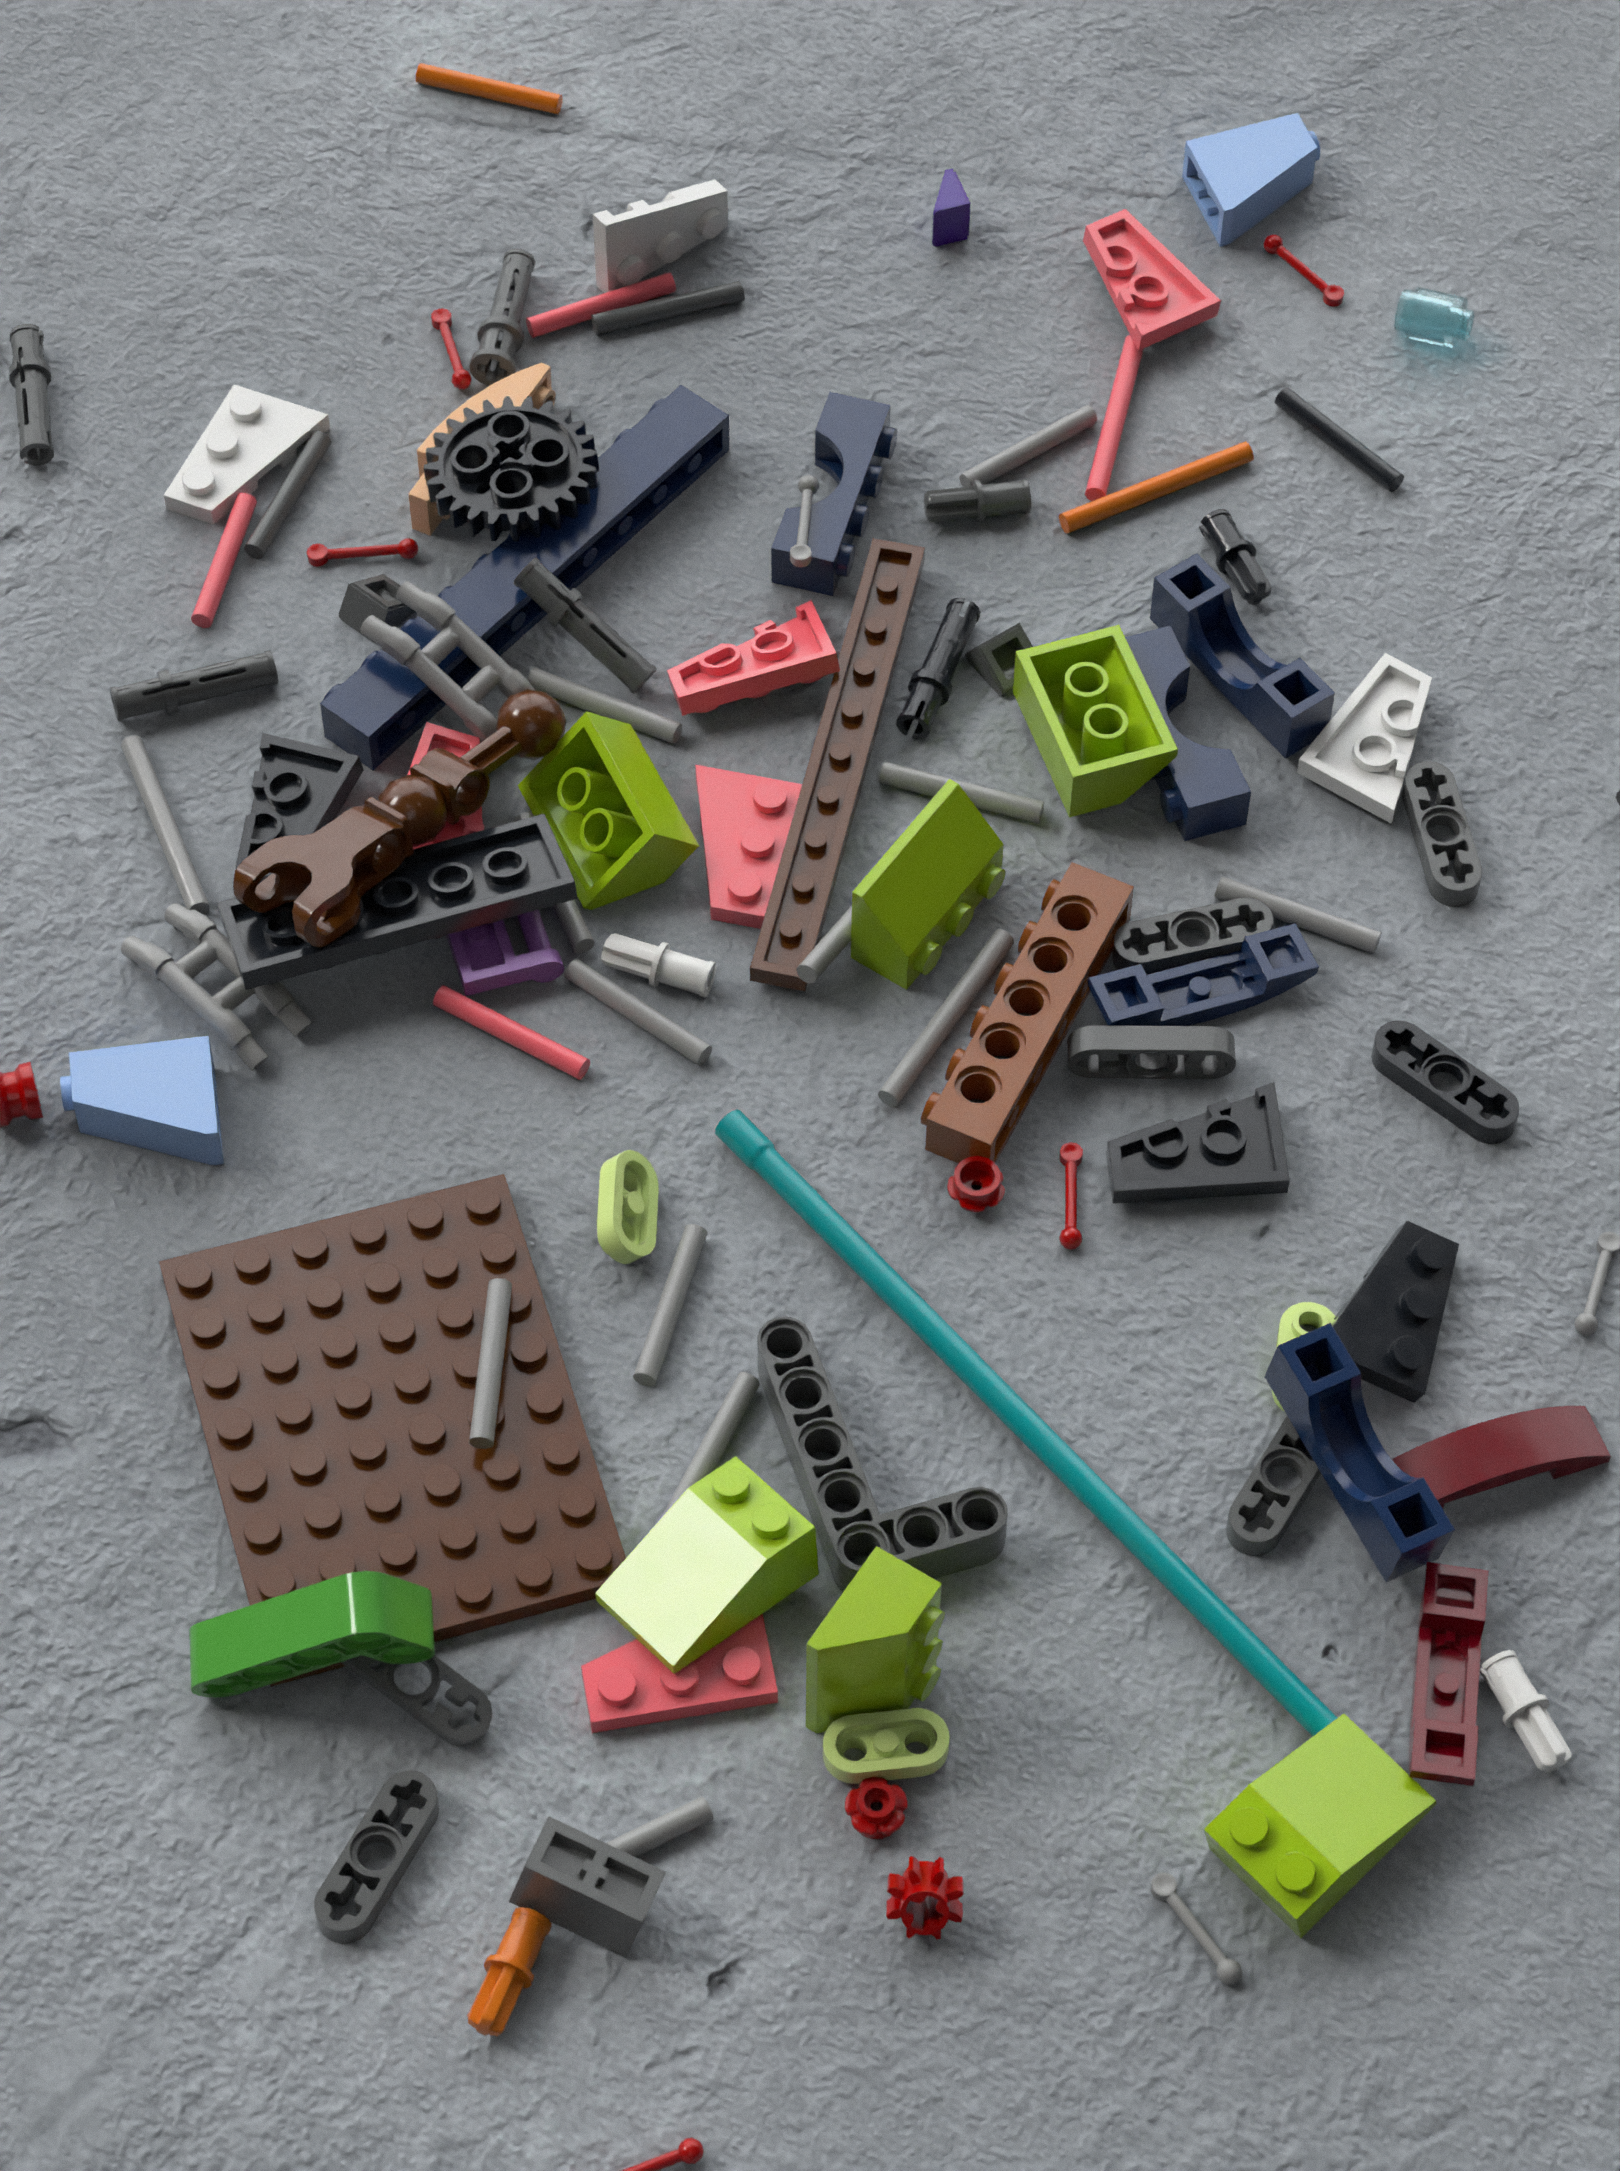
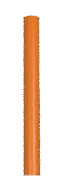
M1244 441L1059 514L1060 525L1063 531L1068 534L1249 463L1254 459L1252 448L1248 442Z

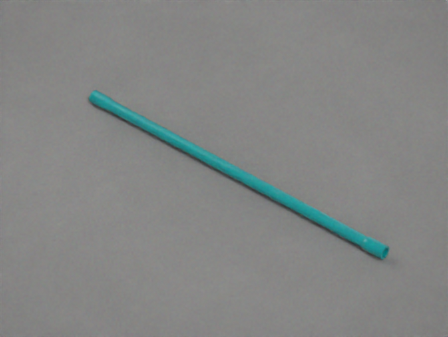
M733 1110L721 1119L715 1129L716 1136L748 1168L756 1171L1312 1737L1338 1718L776 1151L771 1140L741 1110Z

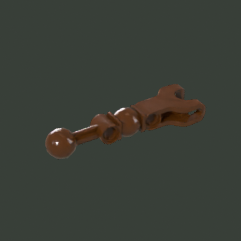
M527 689L511 695L498 711L497 731L463 756L458 757L444 748L431 750L422 758L419 765L415 764L410 768L411 775L391 781L379 795L378 800L369 797L364 801L363 806H355L348 809L314 833L283 836L266 842L245 858L235 870L233 890L236 900L259 913H266L285 903L294 902L292 914L297 937L315 947H323L330 944L357 924L361 913L359 903L361 897L394 872L402 864L405 857L409 858L414 854L413 847L433 841L445 827L446 822L454 825L459 821L460 816H468L482 806L490 788L488 774L513 756L537 760L556 748L558 741L565 734L567 722L560 704L549 694L541 691ZM272 873V874L269 875L266 879H264L261 883H259L260 880H261L266 874Z

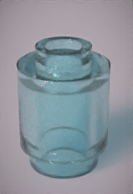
M1418 287L1416 291L1405 289L1397 306L1394 328L1395 330L1405 332L1406 338L1454 349L1459 340H1468L1474 323L1475 311L1468 309V299L1465 297Z

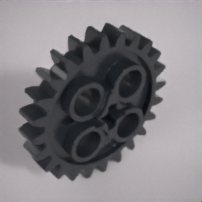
M505 396L501 408H494L491 402L484 400V412L479 414L466 407L463 409L465 421L461 423L457 420L447 419L448 434L435 432L433 435L435 447L426 448L427 464L424 465V473L430 502H436L439 516L450 514L453 528L460 527L468 522L470 536L475 537L486 528L490 531L491 541H496L502 531H510L511 538L516 542L519 541L521 530L529 529L536 538L541 537L540 525L545 523L559 530L561 529L560 515L563 514L570 518H577V503L589 504L591 502L589 489H595L598 486L596 472H599L598 454L595 450L593 435H586L585 422L581 420L572 423L571 410L569 409L554 415L552 401H547L539 409L533 408V401L530 396H527L521 406H514L510 396Z

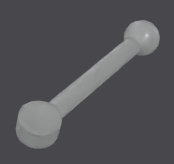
M812 475L803 476L798 483L799 491L802 493L797 544L790 550V562L796 567H805L811 562V549L807 546L812 498L819 488L817 478Z
M1614 1232L1602 1233L1597 1241L1596 1248L1600 1253L1584 1312L1575 1319V1329L1582 1335H1592L1598 1329V1319L1595 1317L1611 1258L1618 1255L1620 1251V1237Z
M1168 1873L1156 1874L1151 1882L1153 1897L1159 1901H1167L1216 1964L1219 1980L1227 1985L1237 1983L1242 1976L1240 1964L1236 1960L1227 1959L1178 1896L1175 1878Z

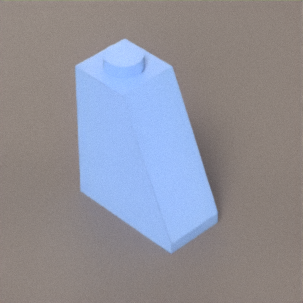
M1298 113L1186 141L1182 178L1220 247L1232 243L1312 184L1315 161L1320 159L1319 141L1313 131L1307 130Z
M209 1036L69 1052L70 1076L60 1077L61 1096L64 1111L75 1110L80 1133L208 1165L224 1164L215 1066Z

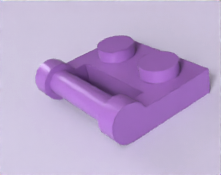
M539 910L517 915L529 953L515 956L503 919L496 923L484 924L446 935L465 996L532 979L541 983L550 982L562 975L564 965L559 951L551 947Z

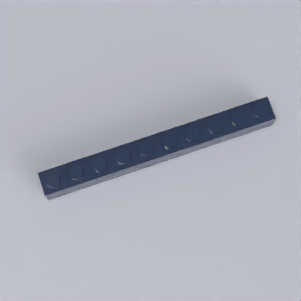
M680 385L665 399L657 400L645 417L631 429L623 430L617 436L613 445L598 457L599 472H596L598 486L595 489H589L591 500L589 504L577 503V518H570L561 514V529L556 530L545 523L540 525L541 537L538 538L529 529L521 530L519 541L514 542L509 533L508 537L491 553L480 556L465 576L453 586L444 588L438 597L449 604L456 611L455 614L494 652L501 656L548 614L523 590L513 584L515 578L526 565L537 557L541 561L540 563L570 590L577 588L730 450L729 415L683 385ZM419 616L408 620L400 629L411 636L420 645L421 650L441 632V630L437 631L429 622ZM458 647L438 664L461 688L481 670ZM382 649L369 654L361 667L345 682L333 686L320 703L325 738L345 752L358 755L361 763L372 771L447 705L405 664L402 666L394 657Z

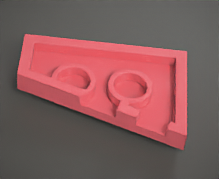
M1126 209L1086 225L1083 242L1138 351L1218 315L1221 300Z
M695 765L711 920L761 929L802 784Z
M763 1613L675 1674L637 1639L581 1666L592 1733L778 1703V1689Z

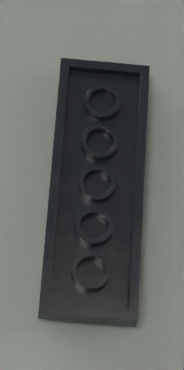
M545 814L414 849L412 856L409 858L405 857L402 864L394 872L361 897L359 902L361 913L357 924L342 936L323 947L312 946L297 937L292 914L294 902L285 903L266 913L255 912L240 903L236 898L217 902V906L245 990H249L317 970L329 969L336 965L368 956L383 954L390 950L426 940L438 939L448 934L484 924L496 923L502 919L535 910L550 908L578 898L574 878Z

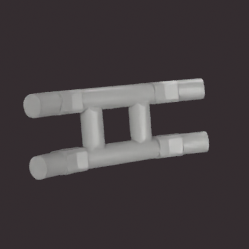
M405 581L397 591V600L416 611L419 617L429 622L437 631L441 630V632L422 650L420 645L407 633L396 626L391 627L374 615H370L364 620L360 632L382 646V650L394 657L402 666L405 664L464 720L463 724L476 737L480 738L481 743L497 731V720L489 710L478 703L496 685L499 686L498 689L507 698L527 689H535L517 669L513 670L455 614L456 611L449 604L432 592H425L410 581ZM456 647L460 648L481 668L462 688L438 666Z
M173 903L165 911L164 917L166 922L181 930L184 936L193 940L198 945L176 963L162 948L151 942H145L136 936L127 937L121 945V951L124 956L138 963L141 969L148 972L157 981L164 983L213 1028V1032L226 1043L231 1051L234 1050L251 1071L263 1064L269 1058V1055L252 1037V1032L241 1019L232 1012L238 1005L255 993L257 998L275 1017L282 1021L294 1037L299 1036L312 1024V1021L295 1003V998L281 982L245 990L227 937L217 929V926L208 917L194 909L189 910L178 903ZM218 960L237 978L212 997L192 978Z

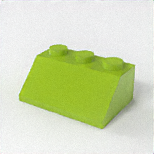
M1120 625L1016 651L1013 694L1069 818L1122 804L1177 757L1178 748Z
M586 711L558 741L556 748L545 755L517 785L533 815L545 814L574 878L577 896L585 909L593 910L664 883L699 847L631 724Z
M949 779L852 891L851 958L906 990L920 973L927 975L933 970L941 956L942 947L952 935L959 937L964 933L972 920L974 909L984 897L991 899L995 896L1006 874V871L1002 869L1003 842L962 787L955 781Z
M877 1546L874 1548L806 1644V1728L814 1733L826 1732L835 1720L843 1716L908 1709L915 1698L923 1702L930 1695L941 1674V1668L937 1667L936 1664L937 1657L943 1646V1641L938 1638L939 1629L945 1617V1612L940 1610L942 1583Z

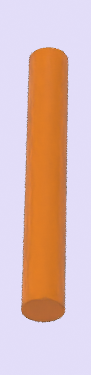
M423 63L418 65L416 71V83L554 114H559L562 107L563 96L553 92Z

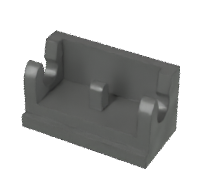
M548 1816L509 1902L518 1907L535 1910L543 1914L550 1922L626 1958L666 1872Z

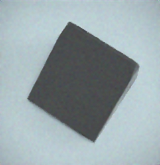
M381 574L348 584L339 611V618L361 634V626L370 615L376 616L391 627H398L416 611L397 600L396 594L400 585L386 575Z
M1018 623L964 655L969 664L1001 696L1013 689L1016 651L1033 646L1022 626Z

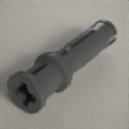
M515 248L505 252L490 316L482 321L478 328L477 336L480 346L479 350L473 354L469 367L472 376L480 383L488 386L516 372L514 356L523 345L524 332L520 326V321L526 303L531 274L535 267L533 255L523 249ZM514 290L512 301H507L509 291ZM504 311L509 312L508 316L504 315ZM499 332L503 333L502 340H498ZM492 360L497 361L495 371L490 370Z

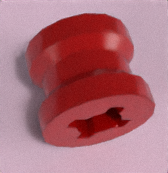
M31 1062L19 1064L15 1071L0 1072V1127L9 1125L12 1119L26 1116L30 1120L43 1118Z

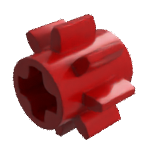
M914 1856L909 1857V1867L902 1876L889 1873L887 1892L892 1897L887 1900L886 1916L887 1919L892 1920L901 1918L906 1927L907 1938L911 1939L915 1934H932L938 1940L941 1939V1930L945 1927L948 1920L952 1922L962 1921L963 1904L958 1899L964 1895V1879L962 1876L948 1877L944 1869V1858L939 1857L935 1862H918Z

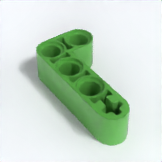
M351 1572L199 1622L189 1629L191 1691L203 1697H230L360 1655L391 1664H413L426 1661L435 1655L431 1590L381 1572Z

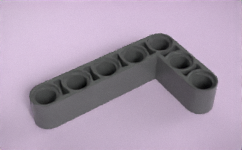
M788 1316L776 1317L764 1324L757 1338L759 1379L834 1581L840 1591L844 1592L861 1568L860 1565L853 1564L849 1559L859 1555L869 1557L876 1546L933 1579L981 1566L997 1559L1005 1545L1008 1511L1002 1496L992 1489L985 1487L969 1488L879 1514L809 1329L798 1319ZM787 1351L794 1353L795 1356L783 1359L773 1354ZM807 1401L815 1406L809 1409H799L792 1406V1404ZM817 1452H827L835 1457L830 1460L821 1461L812 1458L811 1455ZM838 1503H845L853 1506L855 1509L840 1513L833 1511L829 1507ZM973 1521H982L992 1527L987 1530L977 1531L969 1528L966 1524ZM915 1538H923L934 1544L927 1548H917L907 1542Z

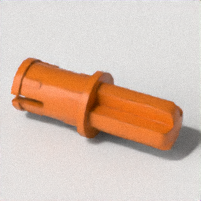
M516 1908L496 1954L489 1955L486 1958L484 1969L487 1974L467 2015L468 2023L476 2029V2032L485 2036L487 2034L499 2036L503 2033L522 1989L529 1988L532 1985L534 1975L531 1969L540 1952L542 1943L552 1927L549 1919L543 1914L529 1908Z

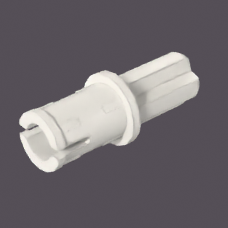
M616 933L611 934L606 939L601 956V962L605 966L649 979L650 986L657 987L660 982L699 994V996L704 998L707 997L711 990L717 968L716 962H708L670 950L669 943L662 942L660 946H655Z
M1514 1650L1500 1652L1486 1660L1481 1665L1483 1668H1480V1673L1485 1678L1505 1713L1502 1721L1507 1728H1515L1537 1768L1550 1773L1569 1762L1571 1751L1546 1710L1550 1702L1545 1695L1537 1693L1524 1672Z

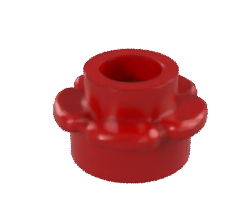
M972 1156L962 1160L956 1166L954 1176L948 1179L947 1190L953 1200H958L960 1207L964 1210L981 1212L985 1207H995L1002 1201L1005 1195V1187L1002 1185L1004 1177L992 1160L982 1156ZM981 1185L982 1188L980 1190H974L971 1186Z
M870 1777L862 1780L858 1789H852L847 1794L845 1812L848 1816H851L853 1828L861 1835L870 1839H883L892 1835L904 1824L905 1816L903 1812L908 1807V1800L905 1792L898 1785L891 1786L882 1777ZM874 1802H879L883 1808L879 1811H874L870 1806Z

